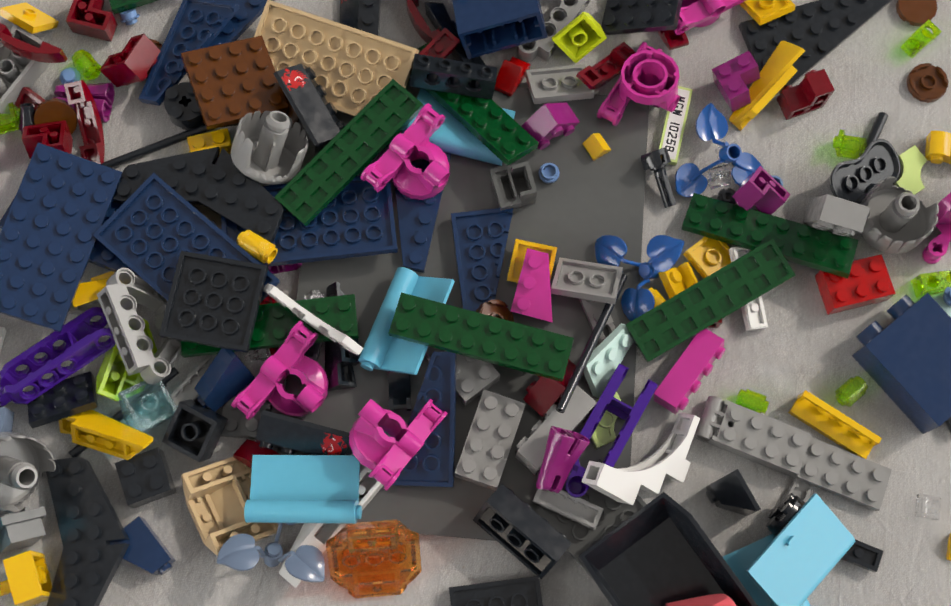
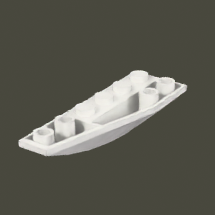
M360 463L359 505L362 506L363 510L383 485L374 477L370 478L368 475L372 470ZM304 523L290 551L296 553L298 547L312 545L318 548L324 556L350 524ZM284 561L279 574L297 588L303 580L290 575L286 570Z

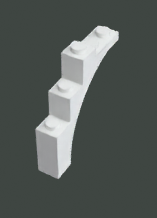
M679 413L672 433L664 444L653 455L636 465L617 469L604 463L589 460L581 482L617 502L629 505L634 504L639 489L659 494L664 478L683 483L691 463L686 460V456L700 418L696 415Z

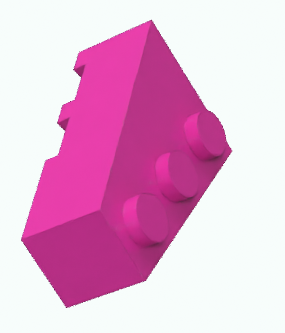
M527 248L511 312L553 323L549 254Z

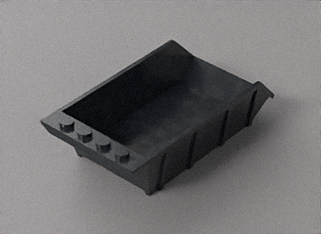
M665 492L661 493L579 555L583 564L612 606H666V603L721 593L729 596L737 606H758L692 514Z

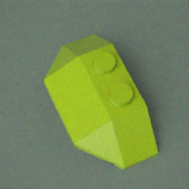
M143 319L145 322L144 332L153 342L152 353L155 355L157 347L150 331L148 320ZM116 344L105 353L97 374L96 394L119 401L142 391L146 382L140 373L128 376Z

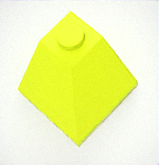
M582 12L551 39L574 63H577L607 39L600 24L589 13Z

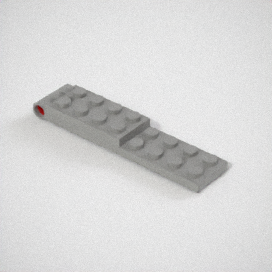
M708 396L694 436L700 441L790 477L800 479V481L874 511L880 510L892 470L812 438L810 433L728 400L724 401L716 396Z

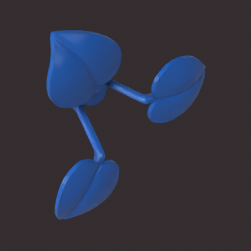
M712 103L701 110L695 127L696 133L702 141L712 139L714 144L723 146L719 151L720 159L700 171L693 163L681 165L675 175L676 192L683 197H692L694 193H703L708 185V181L702 174L722 162H731L734 165L731 175L739 186L759 166L763 168L753 155L742 152L739 145H729L728 142L718 141L726 136L728 123L724 115Z
M605 235L596 240L595 256L597 263L619 267L621 261L639 267V274L644 280L637 285L636 289L627 288L621 299L622 309L630 321L654 308L655 300L653 294L648 289H641V287L646 283H650V279L659 278V272H666L675 265L683 250V240L667 235L653 237L647 245V255L651 259L644 263L624 259L623 257L627 253V245L617 236Z

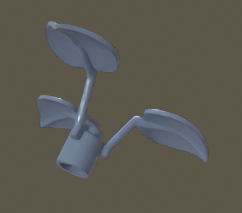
M283 523L278 524L275 541L269 543L265 547V551L260 546H255L253 536L237 534L223 544L217 557L218 564L239 571L254 568L259 561V557L263 558L264 563L269 567H276L286 559V570L293 577L307 582H324L325 561L322 552L312 545H302L298 547L296 553L289 551L282 555L283 548L278 543ZM285 523V524L295 525L296 523Z

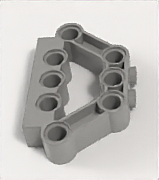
M561 0L560 6L551 10L549 21L545 22L546 32L551 36L517 46L518 58L524 62H531L536 56H539L548 61L558 48L551 38L579 16L591 0ZM555 18H559V19H561L562 21H556V20H554V19H555ZM524 47H529V48H531L532 50H529V51H528V50H524L523 48H524Z
M120 268L107 280L106 286L97 294V297L128 376L140 373L146 383L155 385L170 374L171 365L181 351V341L163 338V343L156 354L153 355V342L145 335V322L143 318L137 315V303L148 307L155 313V326L160 330L168 301L141 277L135 275L133 271L128 268Z

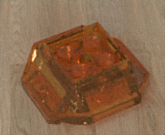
M397 519L346 524L334 537L326 540L330 578L339 586L347 589L348 593L355 599L401 595L407 588V585L422 571L419 533L409 530Z

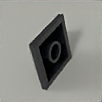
M738 469L706 486V495L712 504L715 503L716 507L744 516L761 510Z

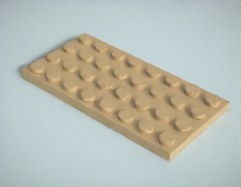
M271 0L266 2L254 37L262 35L275 72L298 64L310 66L317 76L314 78L317 84H321L327 93L325 98L328 103L331 102L336 111L354 117L392 79L403 88H406L413 68L414 55L419 53V50Z

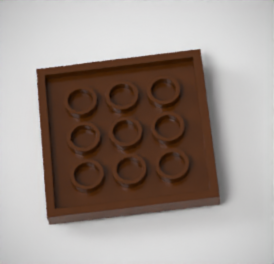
M262 35L181 53L185 70L207 130L239 123L240 119L247 113H252L253 115L255 111H261L260 117L264 111H288V103L280 84L273 74L275 69Z

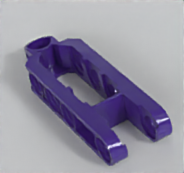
M92 307L65 324L61 333L54 331L4 364L0 371V407H4L11 401L15 404L30 403L114 347L116 343L110 328H104L108 322L102 308ZM94 316H101V319L97 322L90 321ZM102 336H110L105 342L98 341ZM58 340L64 341L60 346H53ZM38 353H46L42 358H34ZM65 361H72L69 366H60ZM20 365H27V368L22 371L16 370ZM47 373L53 374L49 379H42V376ZM27 386H34V389L31 391H23Z
M620 363L580 432L581 435L590 440L606 410L625 420L623 427L603 461L604 464L610 467H614L658 386L657 383L648 379L633 408L614 398L629 370L628 367ZM579 459L571 469V474L565 484L566 492L574 498L583 497L590 487L581 482L586 469L580 466Z

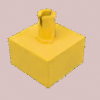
M29 550L3 560L8 580L0 582V597L12 593L14 605L33 606L49 599L52 581L43 553Z

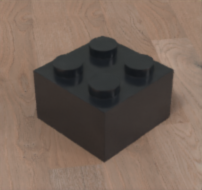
M192 399L181 401L176 408L162 442L198 462L205 461L212 457L228 419L207 407H203Z
M158 447L135 455L129 460L124 459L115 463L127 505L132 508H137L177 493L164 451Z

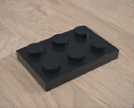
M89 371L65 379L28 403V420L31 428L33 429L97 408L95 381L92 372Z

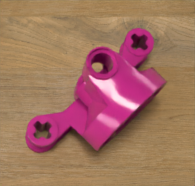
M683 0L677 29L674 32L676 35H680L693 27L711 25L719 19L722 12L746 0Z
M642 42L637 52L624 62L621 76L605 101L601 104L597 118H604L612 122V125L617 126L631 99L636 103L656 105L669 112H673L680 99L678 95L679 68L673 58L662 52V49H655L648 46L646 42Z
M427 103L420 110L408 129L403 134L399 133L394 137L389 145V149L379 160L367 166L360 178L374 186L376 192L381 191L392 179L394 186L399 192L411 199L424 200L436 196L444 189L448 182L450 165L447 155L439 146L429 142V139L443 124L445 116L438 114ZM417 159H425L430 164L422 172V169L413 167L411 162Z
M951 192L938 203L939 212L937 214L938 222L936 227L940 230L941 234L931 240L922 252V258L929 264H936L940 261L941 257L946 254L949 242L951 241Z
M299 321L291 329L282 346L264 362L260 368V373L245 390L238 394L231 406L233 408L237 407L246 415L248 420L256 415L266 400H269L276 410L289 416L302 417L316 411L322 406L328 395L329 382L326 372L321 365L304 354L313 345L319 334L311 332L304 326L303 321ZM289 374L297 375L301 379L302 384L306 385L298 396L288 394L285 390V385L283 384Z
M370 399L358 413L359 417L349 432V444L352 453L362 465L372 470L368 476L370 478L374 477L387 491L399 477L410 459L423 446L424 441L448 413L446 411L442 412L433 404V400L429 399L408 426L401 416L391 410L383 409Z

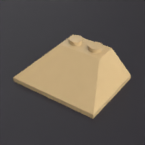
M234 457L181 475L188 510L204 545L217 556L223 544L234 535L249 534L253 536L255 541L276 534L278 528L277 523L245 522L244 507L246 500H250L252 469Z

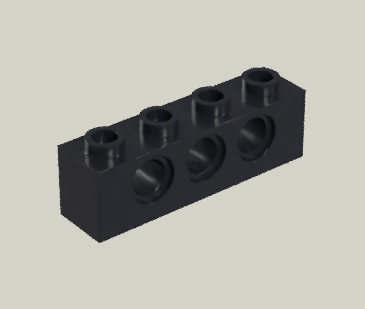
M415 54L410 86L492 100L498 67Z

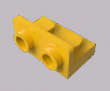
M228 128L187 137L189 153L219 147L220 150L224 148L231 154L232 142Z
M684 262L666 272L658 273L669 299L698 282L689 262Z

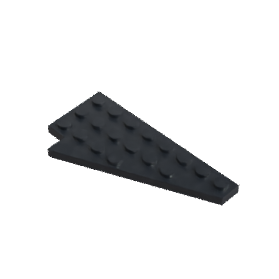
M817 0L796 6L795 11L763 25H759L754 19L740 22L738 27L748 51L758 64L759 73L781 41H787L805 50L791 65L798 71L784 85L786 87L797 82L892 0Z

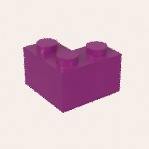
M747 51L712 69L714 83L732 112L751 103L749 89L746 85L760 79L758 64L751 53Z
M567 102L548 103L541 106L521 127L539 142L537 149L542 150L550 145L549 141L553 137L559 135L568 136L575 131L574 127L580 121Z
M759 166L743 181L732 197L740 207H744L747 211L755 205L759 212L772 215L786 202L790 193L765 169Z

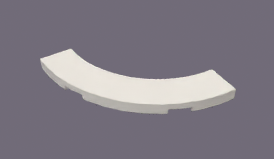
M269 283L265 285L263 289L265 293L282 306L289 308L297 317L327 338L338 342L343 348L356 355H359L364 349L349 336L336 330L304 309L274 285Z

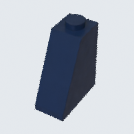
M221 348L194 388L199 394L196 399L203 407L208 406L215 412L248 386L255 377L233 350Z
M140 516L124 527L130 540L110 542V545L130 544L123 559L155 575L159 573L161 575L165 574L172 568L171 564L176 561L146 520Z

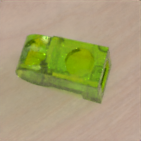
M927 20L900 48L913 59L929 44L933 43L942 31L930 20Z
M951 270L920 274L912 279L911 283L916 298H920L926 293L931 295L944 292L947 287H951Z

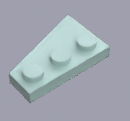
M621 323L593 350L583 371L594 397L600 398L617 366L622 362L634 342L626 324Z

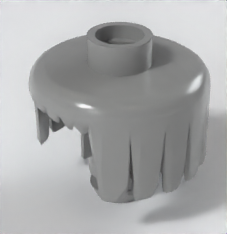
M255 111L253 115L252 113H247L239 121L231 147V158L234 165L245 176L257 182L271 185L290 182L300 172L308 149L309 138L304 129L301 131V125L297 122L292 127V119L281 111H264L261 118V111Z
M894 176L879 181L860 203L870 207L861 235L869 245L881 252L900 254L914 249L932 233L938 222L939 206L935 203L926 208L923 201L917 195L902 187L893 185L897 178Z
M0 432V511L20 512L21 510L16 505L21 504L34 493L40 483V478L43 477L42 472L55 471L56 465L54 460H51L53 458L51 451L46 449V445L36 440V438L15 432Z

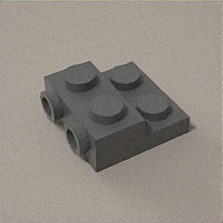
M236 394L223 405L222 416L226 417L228 421L220 437L256 439L262 410L271 412L272 404L269 400H266L256 415L248 420L246 415L237 407L233 408L231 406L233 400L238 396Z

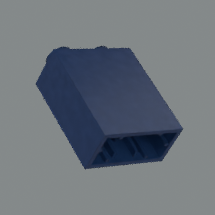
M452 0L458 35L468 59L548 38L540 0Z
M928 293L916 302H913L906 294L887 310L894 319L891 323L883 328L875 320L856 336L863 346L852 356L920 432L925 434L940 427L951 417V317Z

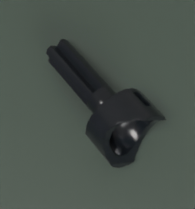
M664 147L641 155L644 171L654 170V176L664 207L676 205L664 168L667 163L671 162L667 149Z

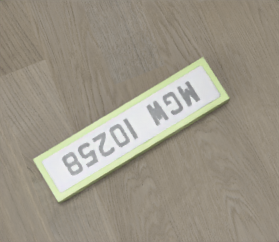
M678 86L679 102L673 112H666L659 149L664 147L667 149L671 162L667 164L675 166L677 164L693 89Z

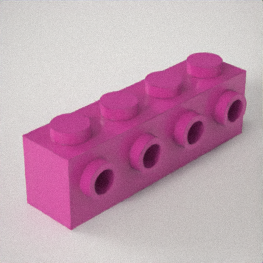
M706 328L697 333L654 392V401L675 415L679 410L683 411L689 402L688 397L692 392L695 394L700 388V380L704 375L707 377L712 371V364L715 359L719 360L725 352L724 339Z

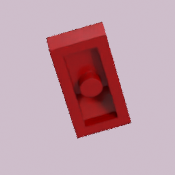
M513 56L510 61L504 60L496 79L495 90L511 97L524 79L526 70H530V64Z

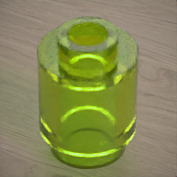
M85 50L76 51L72 56L73 66L86 80L98 78L101 72L99 71L101 65L89 52Z
M860 376L850 377L835 390V399L840 405L851 407L866 394L868 385Z
M740 389L735 404L760 414H765L769 401H766L767 396L749 389Z

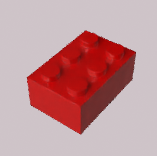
M882 254L853 261L848 279L824 271H819L815 275L827 315L887 301L896 294Z

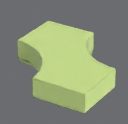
M914 145L898 156L901 165V175L894 185L909 190L916 195L925 188L920 175L923 165L928 160Z
M616 392L614 398L621 401L618 393ZM607 410L590 438L595 449L616 439L614 425L617 416Z

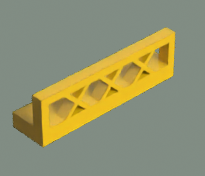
M807 390L798 395L788 412L850 453L865 459L873 446L879 444L882 439Z

